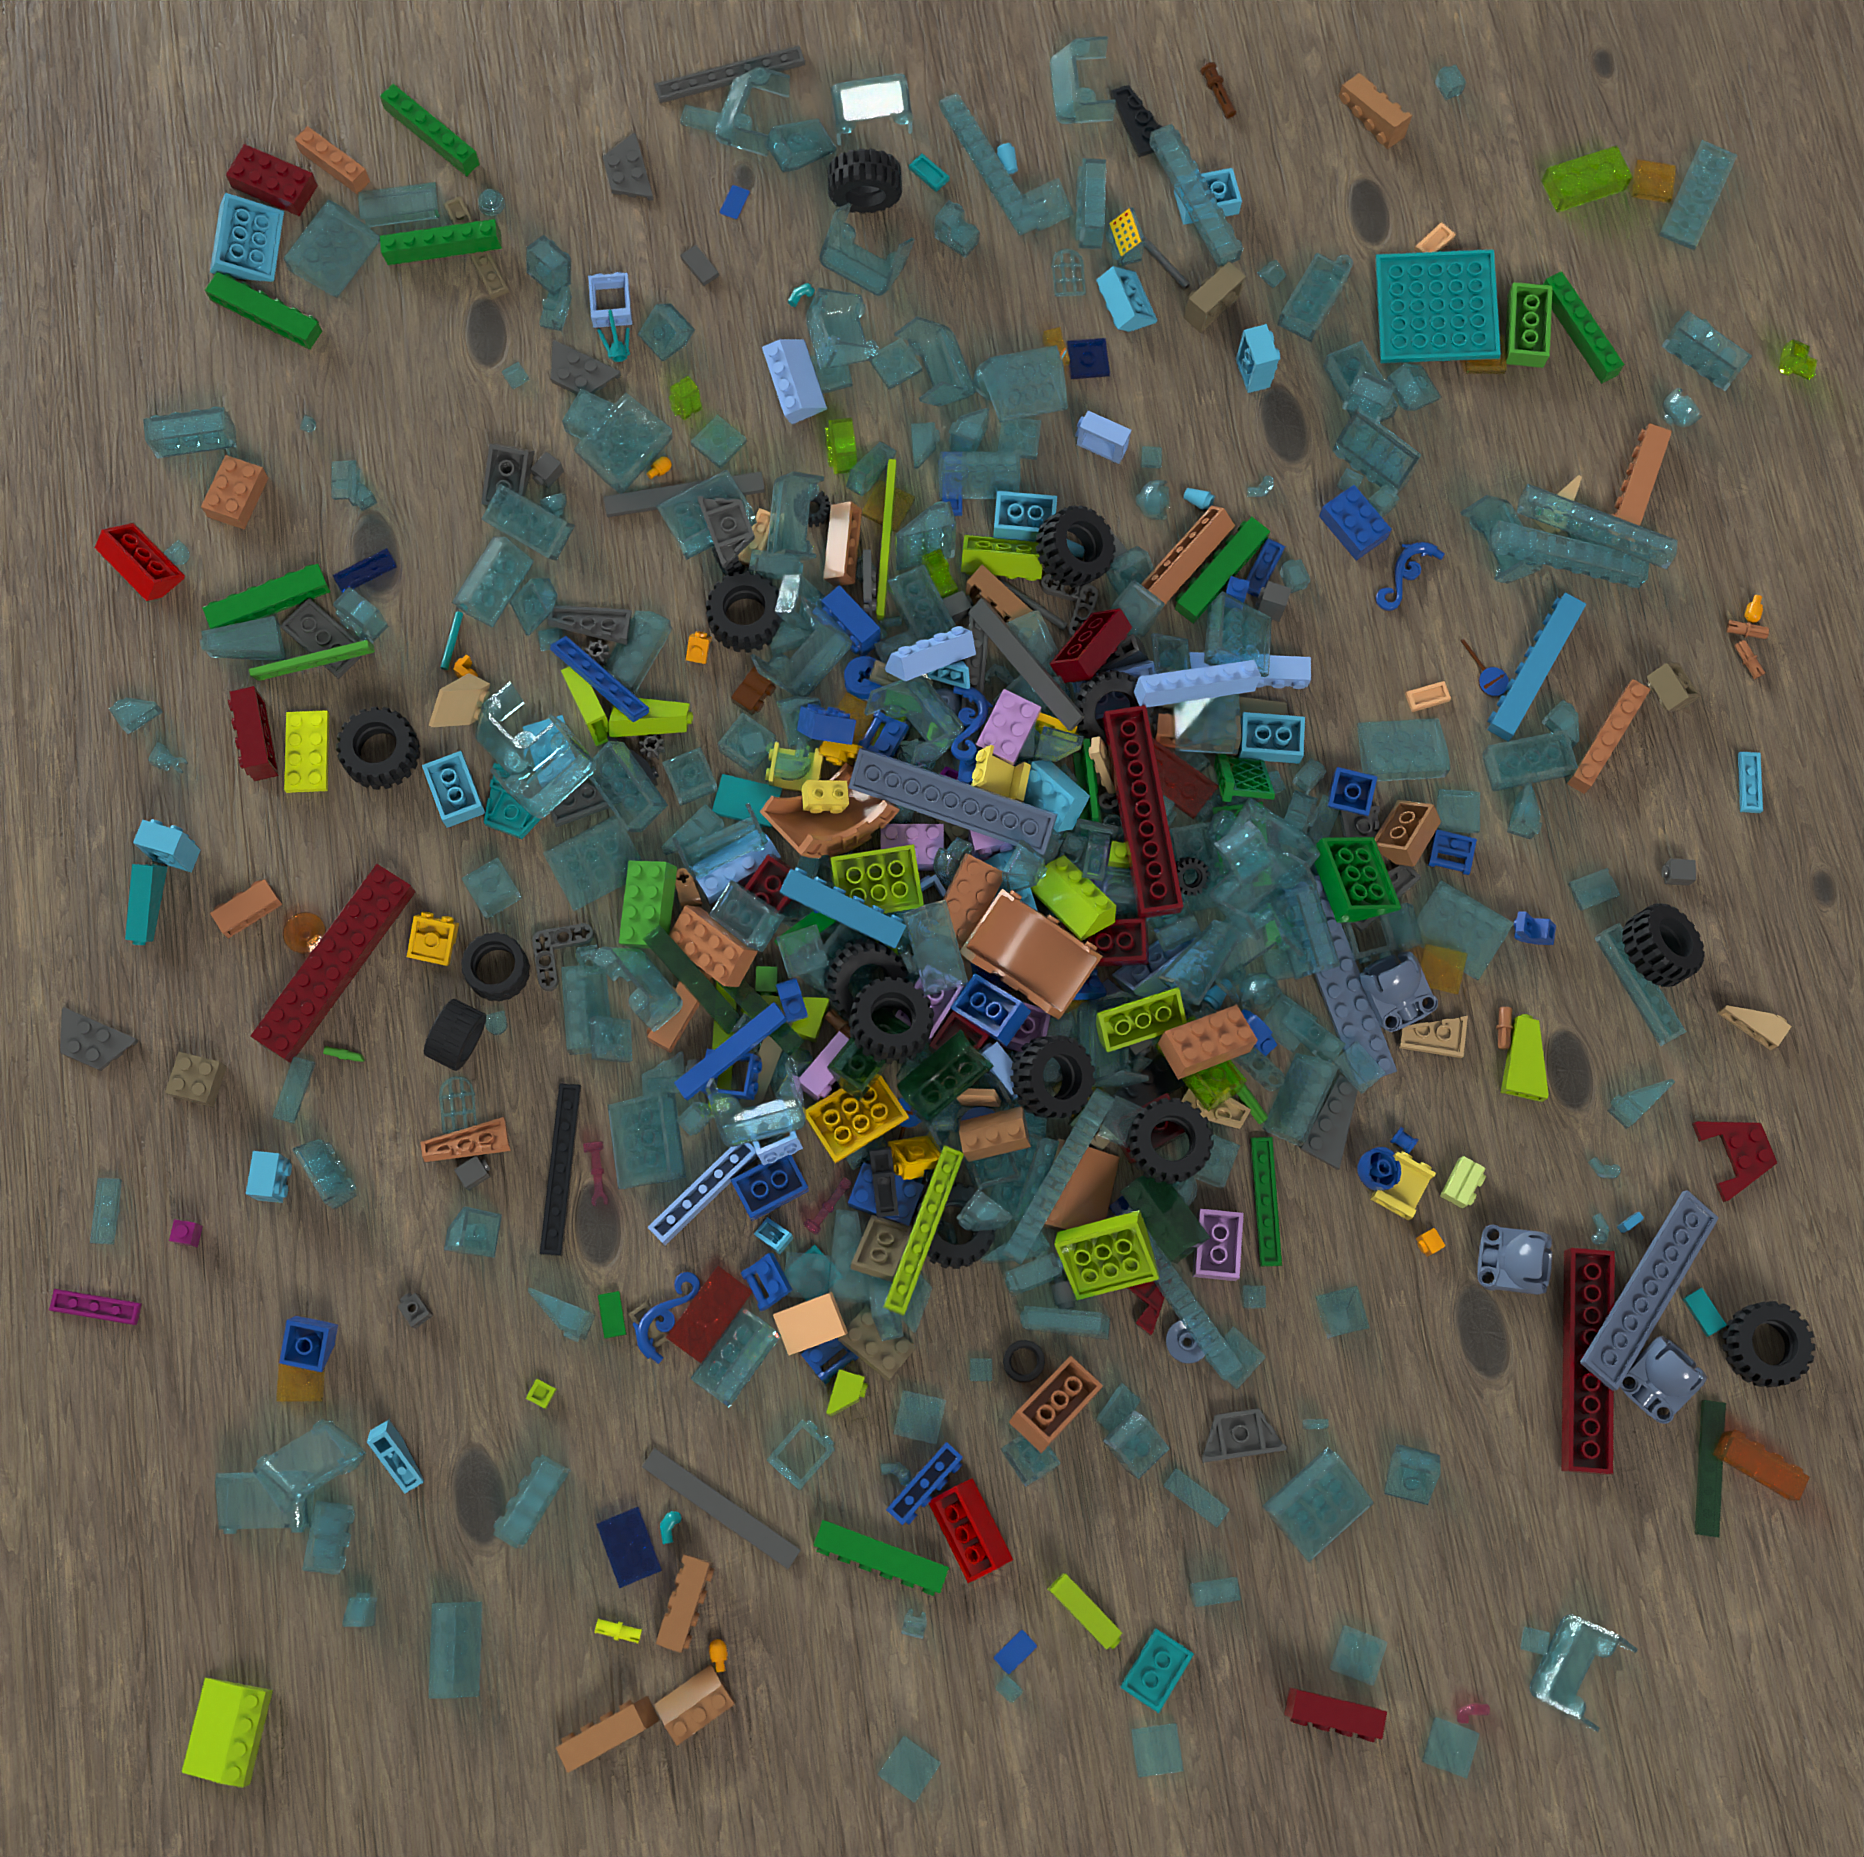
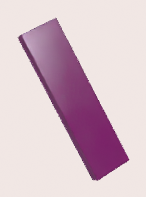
M54 1289L49 1311L137 1326L142 1304Z

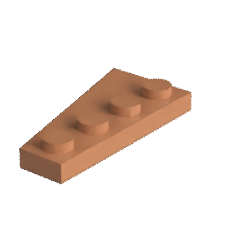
M504 1117L420 1142L424 1162L511 1151L507 1124Z

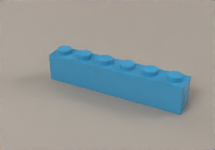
M796 867L795 870H789L779 891L780 894L892 949L896 948L907 926L902 923L903 919L893 914L891 917L883 914V909L875 905L870 908L864 905L865 900L857 896L850 898L845 895L846 891L836 886L833 889L825 886L826 881L815 877L813 880L807 877V872Z

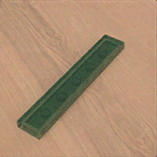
M660 925L643 938L644 942L727 1035L744 1021Z
M744 979L739 987L723 986L715 980L752 1019L770 1006ZM787 1022L769 1035L789 1056L805 1041Z
M1702 1400L1695 1535L1719 1538L1726 1414V1403L1709 1400Z

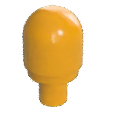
M665 456L659 457L652 463V469L646 473L650 479L656 475L663 476L671 469V460Z
M1754 595L1753 601L1749 602L1746 607L1745 619L1748 622L1756 623L1761 619L1763 605L1761 604L1762 596Z
M715 1639L709 1645V1656L711 1662H715L717 1673L725 1671L724 1660H727L728 1653L726 1643L721 1639Z

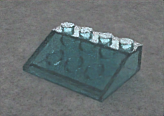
M328 199L283 259L290 272L338 298L380 242V236L345 208Z
M1057 345L989 357L980 367L1000 423L1066 410L1068 408L1064 366Z
M625 393L574 448V451L610 487L619 494H622L673 439L672 428L629 394Z
M1359 407L1355 409L1332 450L1338 458L1347 461L1354 470L1360 471L1370 482L1376 483L1382 488L1383 492L1394 498L1409 482L1421 458L1419 452Z
M727 469L656 506L686 560L714 546L697 497L704 496V499L714 500L716 498L741 500L750 525L752 526L757 523L751 506Z
M940 501L929 506L895 534L896 571L955 557L956 520L950 501Z
M1222 591L1208 605L1204 663L1209 666L1254 660L1261 677H1267L1270 664L1272 618Z
M1239 694L1174 703L1175 751L1237 754L1241 742Z
M1439 718L1357 724L1363 773L1377 776V781L1445 778L1451 770L1448 748Z
M617 814L543 852L574 911L625 885L628 861H642Z
M1440 880L1405 938L1474 979L1479 980L1514 923Z
M658 1091L608 1105L618 1189L670 1182L686 1177L675 1093Z
M1327 1447L1262 1507L1302 1556L1310 1562L1374 1502L1343 1459Z

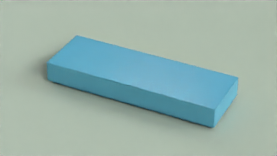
M1739 752L1740 812L1761 813L1763 811L1761 753Z

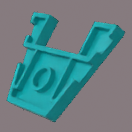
M494 763L492 768L494 771L493 778L490 781L491 791L490 797L487 799L484 824L495 830L523 839L565 795L566 791L564 788L547 783L539 801L506 790L504 788L513 771L508 767Z

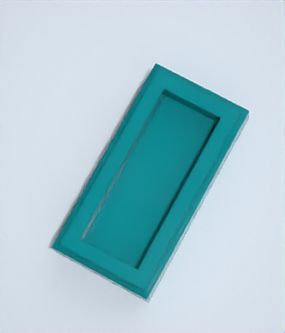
M923 153L909 164V170L935 192L939 191L950 180V177Z
M1702 1287L1682 1299L1706 1337L1727 1326Z

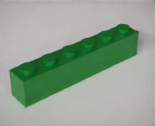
M392 84L380 95L384 110L466 177L480 164L477 153L472 147L395 84Z
M491 219L381 235L380 246L381 254L387 265H395L502 249V239L496 220Z
M1561 271L1545 279L1543 285L1552 286V311L1600 383L1602 384L1618 376L1625 364L1564 273Z
M216 272L205 289L211 301L311 350L322 333L319 321L313 316L309 315L307 317L297 308H289L279 299L273 300L266 293L260 290L257 292L248 284L235 281L228 274L223 275Z
M1253 517L1247 522L1244 520L1237 529L1239 532L1227 539L1225 548L1223 550L1219 549L1214 554V560L1211 564L1206 563L1200 571L1201 575L1198 578L1194 577L1188 585L1189 589L1185 593L1182 591L1176 598L1175 610L1194 624L1226 588L1230 576L1235 577L1269 537L1270 530Z
M317 563L315 565H307L304 569L296 572H289L281 578L270 579L260 586L249 587L246 591L239 594H231L223 600L212 601L207 606L202 607L210 629L217 636L304 603L308 598L312 600L331 591L324 573Z
M822 1520L813 1546L818 1547L816 1550L818 1553L829 1556L830 1552L839 1555L837 1558L839 1561L850 1564L851 1560L860 1563L858 1568L871 1572L872 1568L881 1571L879 1575L889 1580H892L893 1576L902 1579L900 1584L911 1588L916 1584L923 1587L921 1592L932 1596L935 1595V1592L940 1594L949 1570L947 1566Z

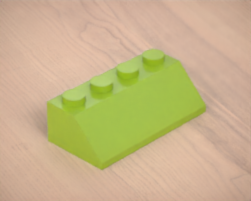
M973 535L964 536L961 572H965L968 575H973L983 565L995 577L997 575L1005 576L1009 579L1021 577L1029 581L1041 579L1043 564H1040L1038 559L1040 555L1036 551V546L1038 545L1036 541Z
M1065 855L1048 863L1030 886L1031 892L1081 941L1115 923L1116 905Z
M1178 987L1099 1012L1096 1017L1099 1041L1106 1052L1163 1035L1165 1031L1187 1023Z

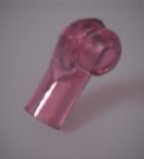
M1471 1703L1458 1708L1456 1711L1457 1722L1468 1723L1469 1715L1488 1716L1490 1707L1488 1704Z

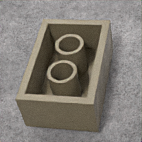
M1231 262L1224 266H1219L1214 276L1206 278L1197 291L1193 290L1189 294L1184 319L1202 333L1241 297L1246 276Z

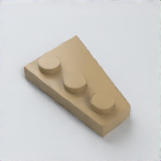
M1100 737L1092 738V744L1089 747L1090 759H1094L1095 770L1097 773H1100L1101 784L1106 787L1108 794L1116 793L1107 746Z
M1468 1016L1408 1025L1401 1029L1399 1048L1462 1058L1464 1057Z
M1195 1077L1181 1101L1185 1102L1187 1100L1191 1102V1107L1194 1109L1198 1107L1202 1111L1200 1114L1203 1118L1207 1117L1211 1122L1237 1129L1242 1127L1251 1111L1248 1107Z

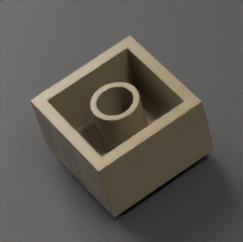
M1666 663L1646 676L1649 680L1648 686L1653 692L1658 694L1660 697L1658 701L1665 710H1681L1701 697L1680 663Z
M178 1052L165 1093L173 1098L214 1108L227 1066L219 1061Z

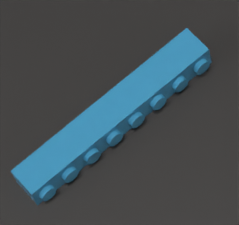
M1566 592L1561 599L1556 598L1551 607L1554 609L1552 615L1548 613L1542 623L1545 625L1543 631L1538 630L1533 639L1536 641L1534 647L1529 646L1524 655L1527 658L1525 663L1520 662L1515 671L1518 674L1516 679L1511 678L1506 687L1509 690L1507 695H1502L1499 699L1497 713L1493 711L1487 721L1490 723L1487 729L1489 732L1509 742L1584 610L1586 603Z

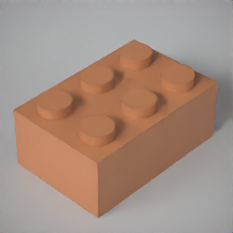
M225 455L201 505L207 517L245 529L268 481V476L263 467Z

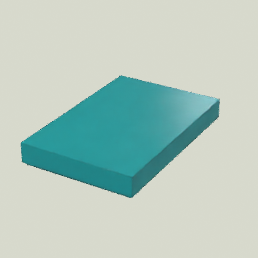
M722 774L712 814L772 828L773 825L760 811L771 796L781 798L782 788Z
M1155 1628L1120 1688L1159 1713L1194 1653Z

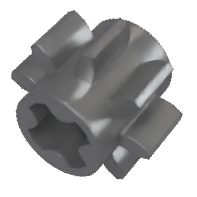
M601 640L594 643L590 641L589 647L585 648V652L598 664L605 665L606 659L611 658L608 653L610 650L609 646H603Z
M656 734L649 737L645 735L646 739L644 742H639L640 746L643 747L640 750L641 755L647 754L648 760L651 757L659 759L660 752H665L664 747L661 746L664 744L663 739L658 740Z

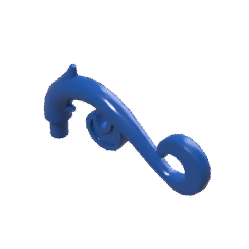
M1427 542L1402 544L1405 550L1399 555L1394 571L1397 598L1394 602L1390 603L1386 601L1385 596L1389 593L1393 594L1394 590L1392 588L1379 590L1376 595V603L1381 609L1386 611L1396 609L1402 600L1403 578L1414 580L1420 575L1421 566L1415 561L1408 563L1410 570L1405 568V563L1411 556L1421 554L1420 556L1422 557L1425 555L1432 557L1433 555L1442 560L1445 553L1437 549L1436 545Z
M954 686V694L963 695L970 702L974 701L978 707V715L974 719L970 718L975 717L973 709L966 707L959 711V723L968 728L951 745L952 755L956 759L968 761L974 758L977 753L975 744L970 740H965V745L969 748L967 751L959 750L958 744L984 724L988 715V707L993 708V705L985 699L980 691L973 687L965 689Z
M691 1272L679 1274L674 1282V1287L678 1294H682L681 1285L684 1282L690 1283L692 1285L690 1294L656 1305L643 1316L639 1325L635 1322L633 1323L640 1351L646 1358H651L657 1364L664 1357L655 1351L653 1338L650 1340L648 1338V1329L652 1321L660 1315L663 1317V1321L659 1322L657 1320L655 1322L657 1330L668 1332L672 1329L675 1318L669 1309L692 1300L700 1291V1281Z

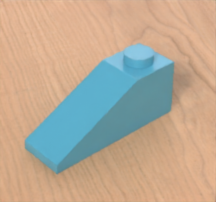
M962 660L928 673V678L965 689L970 688L969 668Z
M388 1419L370 1430L367 1439L368 1445L402 1491L407 1493L422 1484L424 1479L402 1436Z

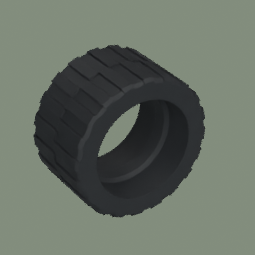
M485 933L482 936L476 937L474 941L468 944L461 959V970L466 982L475 993L483 999H488V1001L501 1002L518 995L525 988L530 976L529 960L525 952L514 938L504 933ZM495 950H505L511 953L515 959V968L508 979L499 984L491 985L483 983L478 978V964L487 953Z
M455 998L448 1001L429 1031L424 1045V1056L454 1071L461 1069L474 1051L482 1035L487 1018L486 1014Z

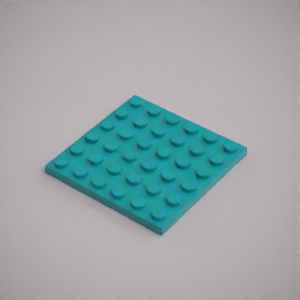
M1494 249L1376 255L1380 363L1500 359Z

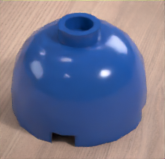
M1376 1147L1362 1155L1358 1162L1357 1172L1360 1181L1366 1187L1375 1191H1385L1398 1184L1402 1172L1400 1162L1396 1161L1393 1157L1395 1155L1394 1152L1386 1147Z

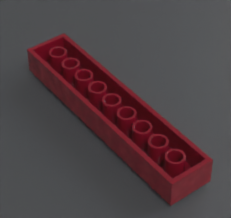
M1146 705L1105 711L1103 723L1139 918H1150L1181 913L1183 901Z
M376 864L250 1037L291 1064L416 893L413 887L379 864Z
M1569 1248L1564 1251L1561 1471L1599 1475L1613 1474L1614 1390L1607 1387L1584 1367L1580 1361L1614 1306L1615 1251Z

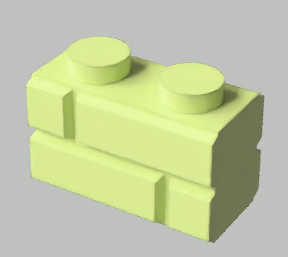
M1465 1156L1460 1157L1440 1196L1460 1208H1464L1467 1205L1471 1206L1477 1195L1474 1193L1476 1187H1480L1486 1178V1175L1483 1174L1486 1168Z

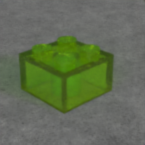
M852 418L828 420L829 428H825L829 467H833L834 474L857 472V452Z

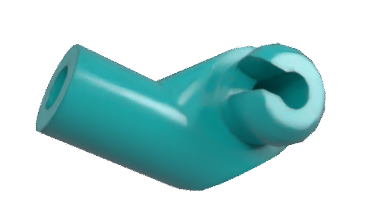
M809 283L795 288L788 300V304L796 307L803 295L806 294L807 297H810L814 294L815 289Z
M677 1511L667 1513L660 1523L662 1544L674 1542L672 1528L682 1520L681 1514Z

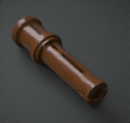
M1215 62L1207 63L1201 68L1200 73L1205 76L1207 87L1213 90L1226 119H1230L1237 112L1223 86V77L1218 74ZM1221 95H1223V97H1224V99H1225V101H1226V103H1227L1226 105H1225V103H1224V101H1223Z

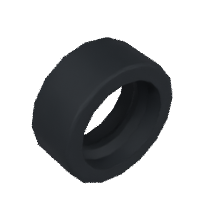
M1019 1340L1011 1344L1005 1351L1003 1366L1007 1375L1014 1381L1021 1383L1031 1382L1038 1378L1045 1365L1043 1351L1036 1343L1029 1340ZM1022 1348L1030 1349L1037 1359L1036 1368L1033 1372L1024 1375L1017 1373L1011 1365L1012 1355L1015 1351Z

